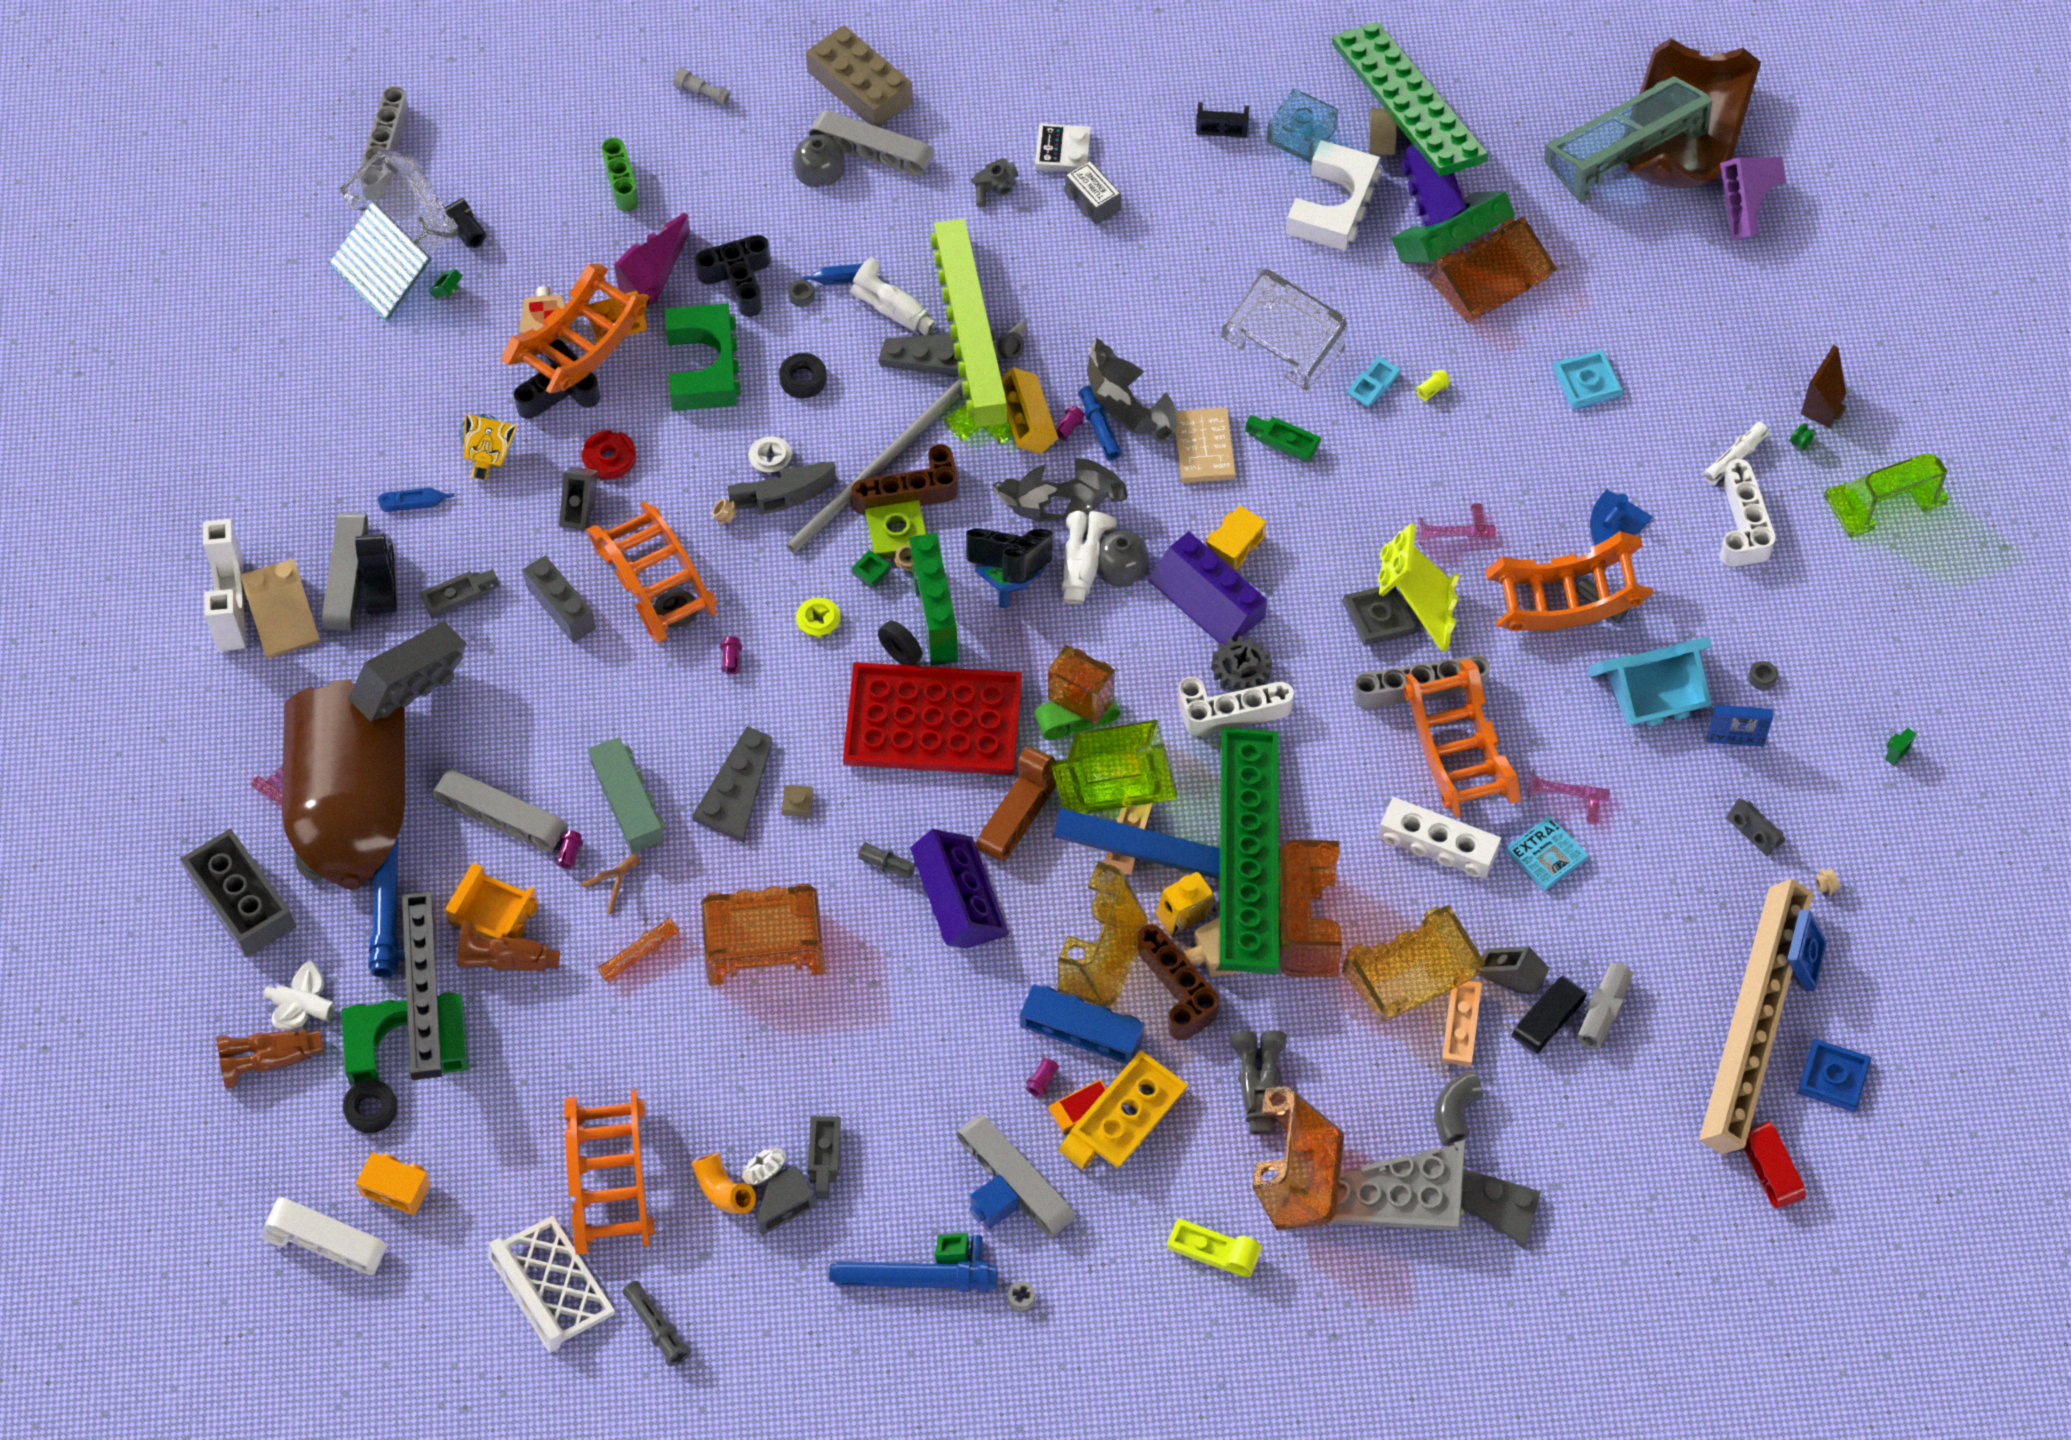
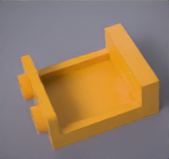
M472 863L446 906L445 913L448 923L459 928L462 927L463 921L473 922L476 934L491 940L499 937L521 938L525 929V922L529 916L535 914L539 901L537 900L534 888L528 887L526 891H523L485 875L483 866Z

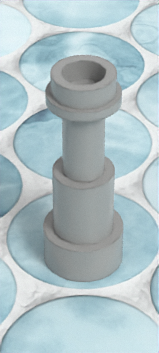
M679 68L673 78L674 87L683 91L687 89L698 95L705 94L716 99V104L725 106L730 99L731 93L726 88L722 87L719 90L706 84L705 80L693 76L686 69Z

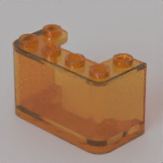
M1291 840L1286 842L1281 848L1279 862V969L1287 976L1337 978L1342 948L1341 928L1337 922L1331 919L1311 918V899H1321L1322 891L1325 887H1335L1336 867L1339 859V840Z
M802 883L795 887L787 888L773 886L758 891L744 889L729 894L710 893L701 900L705 966L709 986L724 985V976L731 973V977H737V970L777 965L795 964L796 970H802V965L811 969V975L826 974L818 891L816 888L811 887L810 884Z

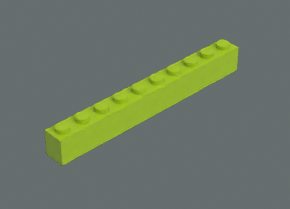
M965 218L934 222V233L930 234V244L932 250H937L933 252L935 267H940L937 270L939 285H944V288H941L943 304L948 303L949 305L945 306L947 322L953 323L949 325L952 341L956 340L957 342L953 343L955 359L961 360V362H958V373L960 378H965V381H962V391L964 397H969V400H966L968 417L973 416L975 427L1008 423L1007 402Z

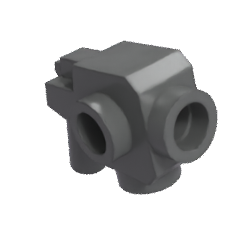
M1001 158L985 165L984 170L977 172L976 176L971 178V182L976 187V206H986V192L994 189L999 195H1006L1012 191V187L1016 184L1015 178L1019 176L1014 162L1008 163L1007 159Z

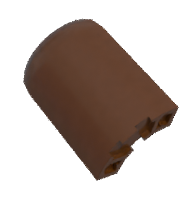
M1672 38L1655 47L1639 95L1653 88L1660 81H1666L1675 76L1706 93L1712 99L1709 132L1698 139L1693 133L1687 136L1682 132L1622 164L1623 169L1645 182L1668 188L1697 187L1721 177L1720 163L1732 160L1761 61L1743 47L1727 53H1714L1713 57L1699 55L1700 51L1687 48ZM1681 84L1679 86V97L1685 104L1701 97V95ZM1651 96L1635 105L1631 121L1645 127L1679 109V107L1670 97L1656 102ZM1629 124L1626 137L1639 129Z
M352 679L329 681V686L314 689L312 686L308 687L284 702L282 786L283 824L285 834L295 853L311 870L328 881L348 890H355L360 887L384 863L396 842L405 809V707L401 706L395 709L386 718L380 717L370 722L348 700L355 683H352Z

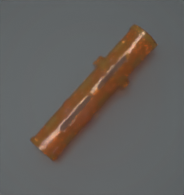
M668 917L650 932L644 931L640 939L620 951L603 965L598 966L597 970L608 983L651 951L654 953L658 951L661 944L675 934L680 933L674 921Z

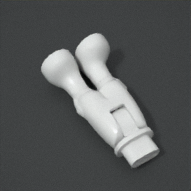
M873 257L867 259L853 279L855 284L851 287L850 293L857 299L874 305L880 313L909 328V330L915 333L920 331L925 336L930 335L935 321L928 316V311L926 309L923 310V306L911 295L894 285L884 283L877 276L879 262Z
M1074 511L1067 516L1066 526L1070 530V538L1064 550L1065 560L1061 588L1064 591V603L1083 604L1085 595L1090 593V588L1098 569L1102 535H1107L1116 529L1117 521L1112 516L1096 511H1091L1089 517L1082 511ZM1088 532L1087 540L1083 544L1084 534Z

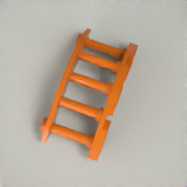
M587 264L578 281L569 292L572 298L562 309L558 306L543 320L544 326L536 331L532 328L525 333L511 336L500 360L507 365L525 362L551 380L546 389L548 393L565 391L589 375L613 352L629 332L637 318H640L645 313L647 308L646 302L650 296L647 294H632L629 297L605 281L608 268L602 264ZM597 290H601L625 306V309L615 323L589 307L588 302ZM578 316H585L607 331L606 335L596 345L569 328ZM558 337H565L587 353L576 361H572L550 346V344ZM544 354L561 367H557L555 370L535 355Z
M643 501L639 504L644 514L610 530H602L597 525L587 528L586 532L596 554L608 565L614 563L618 568L615 571L617 578L626 592L631 590L633 595L636 596L639 603L635 604V608L650 638L659 643L668 638L665 632L668 629V625L692 613L704 609L705 613L711 616L718 614L714 607L717 605V600L711 590H706L689 556L671 528L661 517L658 508ZM646 524L650 526L624 540H615ZM657 535L667 544V546L635 562H632V560L627 562L623 556L624 551ZM675 555L683 568L682 571L654 585L642 587L636 577L638 572ZM689 580L698 599L663 616L661 614L657 615L651 604V601L654 600L653 597Z
M1619 531L1604 542L1591 547L1592 552L1577 557L1574 553L1551 558V563L1535 564V560L1502 556L1485 570L1487 580L1503 584L1508 612L1496 621L1497 627L1506 628L1513 632L1566 629L1597 622L1641 605L1645 599L1654 594L1653 588L1637 584L1631 556L1643 547L1641 537ZM1620 561L1626 587L1610 595L1605 570L1607 567ZM1594 573L1600 600L1580 606L1574 579ZM1561 581L1564 585L1569 609L1548 611L1542 584ZM1514 584H1528L1532 587L1537 611L1519 609Z
M1471 659L1459 661L1461 671L1457 672L1455 676L1419 684L1417 679L1409 673L1405 674L1407 684L1403 685L1404 696L1407 702L1410 701L1420 742L1434 781L1441 794L1443 807L1449 809L1455 818L1461 817L1459 806L1461 802L1497 793L1500 796L1504 795L1510 804L1521 801L1518 775L1509 764L1505 755H1498L1495 746L1498 745L1499 741L1491 720L1485 721L1481 705L1486 704L1479 667ZM1458 686L1464 688L1467 703H1464L1463 707L1426 716L1421 695ZM1466 717L1468 720L1472 719L1476 732L1473 737L1437 746L1434 745L1429 729L1430 726ZM1472 748L1482 749L1485 757L1483 764L1448 773L1445 772L1439 758L1440 756ZM1483 775L1493 776L1495 780L1493 783L1458 792L1452 784Z
M637 1089L631 1090V1103L593 1108L578 1106L577 1096L565 1097L564 1119L568 1122L567 1130H565L569 1197H576V1203H572L573 1215H571L576 1255L587 1254L589 1242H594L595 1238L642 1233L643 1247L650 1246V1235H655L654 1217H648L642 1163L640 1117H645L644 1099H638ZM631 1115L632 1123L585 1129L584 1126H580V1124H585L586 1120ZM629 1135L633 1137L634 1153L586 1158L585 1155L581 1156L580 1144H585L587 1140ZM635 1165L637 1186L598 1191L583 1189L582 1174H587V1170ZM638 1198L640 1221L593 1226L592 1223L587 1224L585 1207H590V1204Z

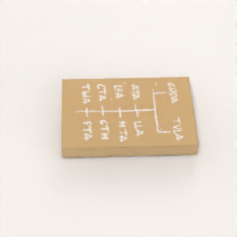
M1227 407L1176 411L1177 428L1175 437L1181 483L1235 480L1236 473Z

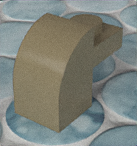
M1371 108L1368 121L1369 154L1395 155L1396 122L1384 108Z

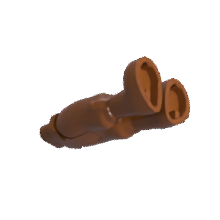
M463 921L458 947L457 967L488 966L495 970L541 972L545 971V967L559 968L561 951L548 949L546 944L542 948L541 943L525 938L499 937L491 940L477 936L473 922Z
M306 1029L271 1033L259 1032L250 1035L248 1038H231L227 1035L216 1036L225 1089L235 1087L239 1075L252 1070L263 1072L283 1068L305 1060V1055L308 1060L311 1059L313 1054L324 1053L320 1030L306 1033ZM254 1052L251 1056L234 1057L241 1053Z

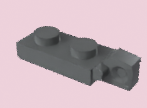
M493 569L482 574L469 571L426 589L419 594L430 618L434 619L483 598L489 591L497 588L500 584Z
M811 1116L808 1175L809 1182H816V1199H829V1182H837V1176H839L841 1117Z

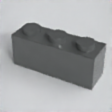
M546 555L523 569L526 587L572 643L596 629L593 611Z

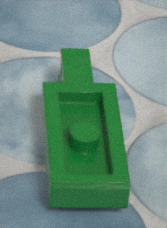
M1250 415L1246 421L1245 432L1255 436L1256 440L1307 463H1310L1321 444L1319 436L1273 416L1271 419L1265 418L1263 420Z

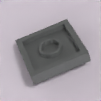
M1396 586L1385 596L1379 595V587L1346 594L1343 597L1342 603L1363 646L1412 635L1416 630V626Z

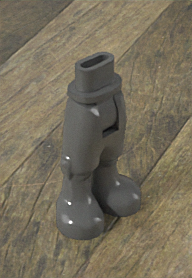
M1274 1030L1264 1032L1260 1036L1262 1069L1258 1071L1256 1067L1257 1035L1251 1031L1235 1032L1231 1034L1230 1038L1232 1048L1240 1055L1242 1063L1238 1080L1241 1084L1246 1112L1245 1121L1249 1123V1132L1252 1135L1273 1134V1123L1277 1121L1276 1110L1279 1083L1282 1079L1277 1067L1278 1054L1286 1047L1287 1035L1284 1032Z

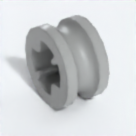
M1018 1281L1010 1286L1008 1289V1303L1012 1310L1023 1313L1029 1311L1034 1306L1035 1290L1030 1283ZM1021 1291H1025L1027 1298H1024L1022 1302H1017V1297L1014 1294L1020 1295Z

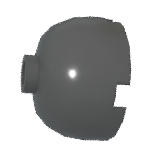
M825 135L806 137L798 144L794 151L793 168L795 175L803 184L811 187H819V184L827 183V186L834 184L841 178L845 168L844 154L840 145L831 137Z
M1127 530L1111 532L1101 539L1097 573L1099 572L1106 583L1117 587L1130 586L1140 577L1143 579L1149 569V551L1143 539Z

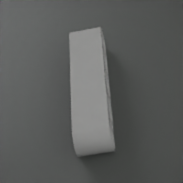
M399 86L388 87L382 94L358 172L362 195L370 201L378 200L385 194L409 114L406 93Z
M822 110L809 130V136L825 135L831 137L840 145L844 153L913 176L924 175L935 154L933 148L927 143L828 110Z
M367 513L337 514L322 614L324 631L354 630L362 577L356 554L355 537L368 535Z
M1473 655L1362 673L1354 681L1353 702L1362 709L1407 703L1403 691V685L1407 684L1405 674L1411 673L1417 681L1430 682L1445 678V676L1457 675V672L1461 671L1459 661L1471 659L1479 667L1482 688L1484 689L1488 683L1490 663L1483 656ZM1390 685H1395V686H1398V687H1397V688H1393V687H1390ZM1458 686L1421 696L1422 700L1464 694L1465 691L1464 688ZM1363 689H1367V690H1370L1371 692H1364V691H1362V690H1363Z
M453 769L446 770L432 791V796L444 806L546 852L554 851L561 836L568 829L567 824L559 817Z
M979 1113L956 1131V1136L960 1143L993 1179L998 1175L1002 1176L1018 1196V1205L1048 1237L1053 1238L1076 1219L1073 1210L983 1114Z

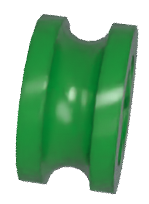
M1803 423L1792 434L1790 443L1797 444V448L1802 451L1812 442L1816 431L1814 429L1809 430L1808 425Z

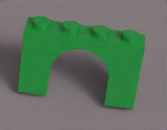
M1506 191L1474 192L1463 198L1467 209L1459 215L1431 226H1412L1393 236L1391 240L1400 261L1432 262L1516 216Z
M729 303L665 308L668 346L705 344L713 347L720 354L717 361L704 370L669 373L672 411L737 406L736 395H741L740 378L735 379L734 373L740 372L738 357H733V351H738L737 335H732L731 331L737 330L736 316L735 314H730Z
M937 533L909 537L911 575L916 596H921L926 646L930 665L935 666L958 662L957 625Z
M442 993L438 996L442 1073L469 1070L465 1006L461 993ZM385 1000L379 1004H354L349 1008H342L345 1074L350 1085H355L364 1080L380 1081L379 1046L388 1032L398 1026L408 1024L407 1000Z

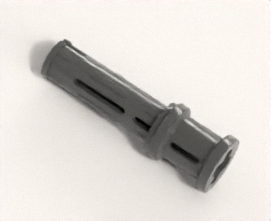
M636 1280L627 1284L623 1288L622 1293L651 1332V1342L663 1352L666 1357V1364L672 1367L683 1362L690 1355L691 1349L688 1345L682 1343L676 1334L677 1328L665 1321L639 1281Z

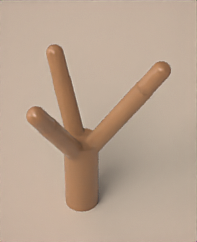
M633 853L614 869L599 872L596 877L582 882L581 885L582 887H587L615 876L616 880L607 913L612 914L623 876L639 864L640 859Z

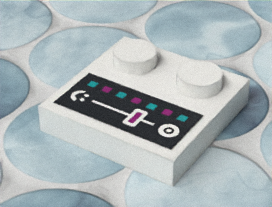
M1039 123L1035 170L1071 172L1088 162L1091 127Z

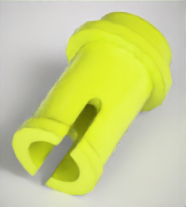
M1436 370L1432 372V377L1420 386H1417L1415 390L1418 397L1426 402L1441 389H1447L1451 380L1444 370Z

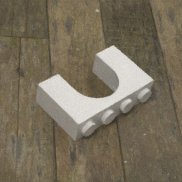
M1320 140L1312 159L1311 176L1344 186L1351 193L1352 197L1345 203L1337 206H1322L1295 198L1287 217L1286 234L1346 251L1349 242H1354L1358 232L1357 223L1363 222L1366 213V207H1364L1366 202L1370 203L1373 198L1374 188L1372 187L1374 183L1378 184L1383 170L1379 168L1380 157Z
M231 519L203 522V546L211 567L214 591L204 592L205 618L217 651L245 649L244 587L240 574L244 573L243 554Z

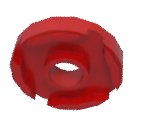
M604 430L593 434L586 440L581 458L586 469L599 470V479L613 480L624 476L632 469L636 461V450L632 439L625 433L619 432L618 434L612 432V430ZM606 451H613L616 453L611 458H604L602 456V454Z

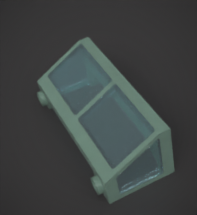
M1673 76L1666 81H1660L1653 88L1562 137L1552 139L1545 145L1544 162L1580 203L1591 197L1588 191L1594 183L1600 185L1604 174L1682 132L1687 136L1693 133L1697 139L1708 134L1712 99L1701 90Z

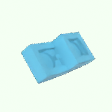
M1377 356L1367 371L1360 373L1346 394L1369 408L1401 374L1400 368Z

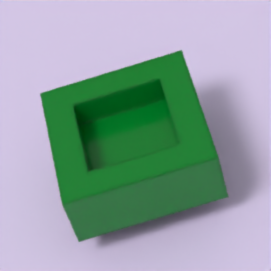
M457 269L444 272L428 292L435 299L443 296L449 297L458 289L459 285L457 283L463 275Z
M869 550L851 569L853 575L874 588L891 571V564Z
M1908 727L1900 735L1895 733L1886 745L1889 750L1885 760L1895 766L1911 749L1916 733Z
M968 1233L938 1235L935 1250L936 1263L957 1264L959 1261H967L970 1245Z

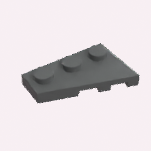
M1464 1169L1461 1208L1472 1216H1478L1492 1225V1229L1498 1233H1504L1516 1241V1245L1525 1250L1541 1191Z

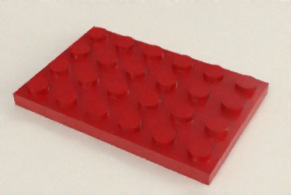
M853 662L843 765L1014 775L1022 672Z

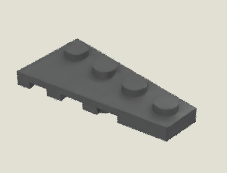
M993 330V331H990V332H991L992 341H993V344H994V341H995L996 336H995V331ZM950 334L885 339L878 358L879 365L882 367L959 376L958 362H961V360L955 359L953 343L957 342L956 340H951Z
M749 726L745 728L692 815L693 821L744 843L748 822H750L753 813L754 801L758 795L761 777L765 771L772 747V736Z

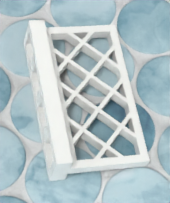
M554 1216L503 1241L498 1238L489 1243V1260L549 1354L559 1349L561 1343L615 1315L612 1305L580 1256L576 1255L573 1245ZM550 1227L556 1235L554 1244L537 1240L539 1233ZM518 1243L529 1245L530 1250L527 1258L514 1255L510 1247ZM535 1247L552 1251L548 1263L531 1259ZM556 1252L569 1255L571 1258L569 1268L552 1264ZM533 1266L545 1269L543 1281L530 1279L527 1275L528 1267ZM550 1271L567 1275L564 1287L546 1283ZM571 1276L582 1278L586 1281L585 1292L568 1288ZM544 1290L561 1293L558 1306L544 1302L542 1299ZM565 1295L582 1298L579 1311L562 1307ZM586 1300L598 1302L604 1309L595 1315L583 1312ZM559 1315L576 1317L575 1325L563 1331L557 1322Z

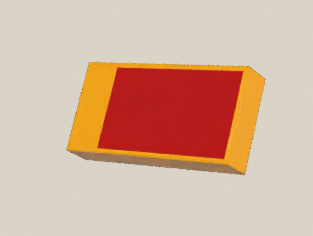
M1101 1079L1048 1106V1111L1063 1134L1070 1131L1107 1089Z

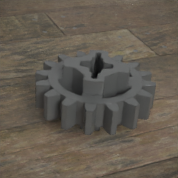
M1242 636L1238 637L1237 642L1227 638V646L1220 643L1218 644V651H1213L1211 671H1214L1213 679L1220 680L1221 688L1227 685L1230 686V693L1234 692L1235 689L1244 690L1256 687V685H1265V679H1270L1272 660L1269 659L1270 651H1263L1262 642L1254 645L1252 637L1247 642L1243 641Z

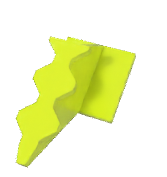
M1410 523L1402 532H1398L1390 543L1385 544L1381 550L1380 559L1382 560V566L1378 575V583H1380L1379 595L1385 596L1391 589L1397 586L1440 651L1447 652L1451 633L1456 625L1453 610L1458 601L1455 586L1460 574L1454 573L1449 578L1414 546L1416 525Z

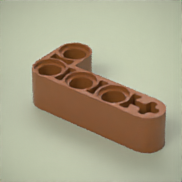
M1030 746L1025 747L1019 756L1017 763L1018 779L981 831L977 840L976 849L1000 861L1007 860L1054 791L1058 782L1055 758Z

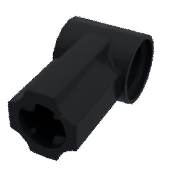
M464 198L439 210L444 225L448 230H454L467 248L472 247L475 249L482 245L484 239L487 238L486 232L474 218L473 212Z

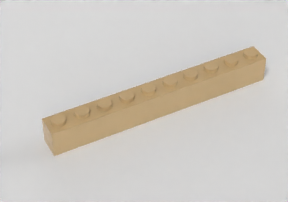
M1792 878L1768 889L1699 1141L1721 1155L1745 1148L1793 972L1787 959L1799 910H1809L1814 892Z

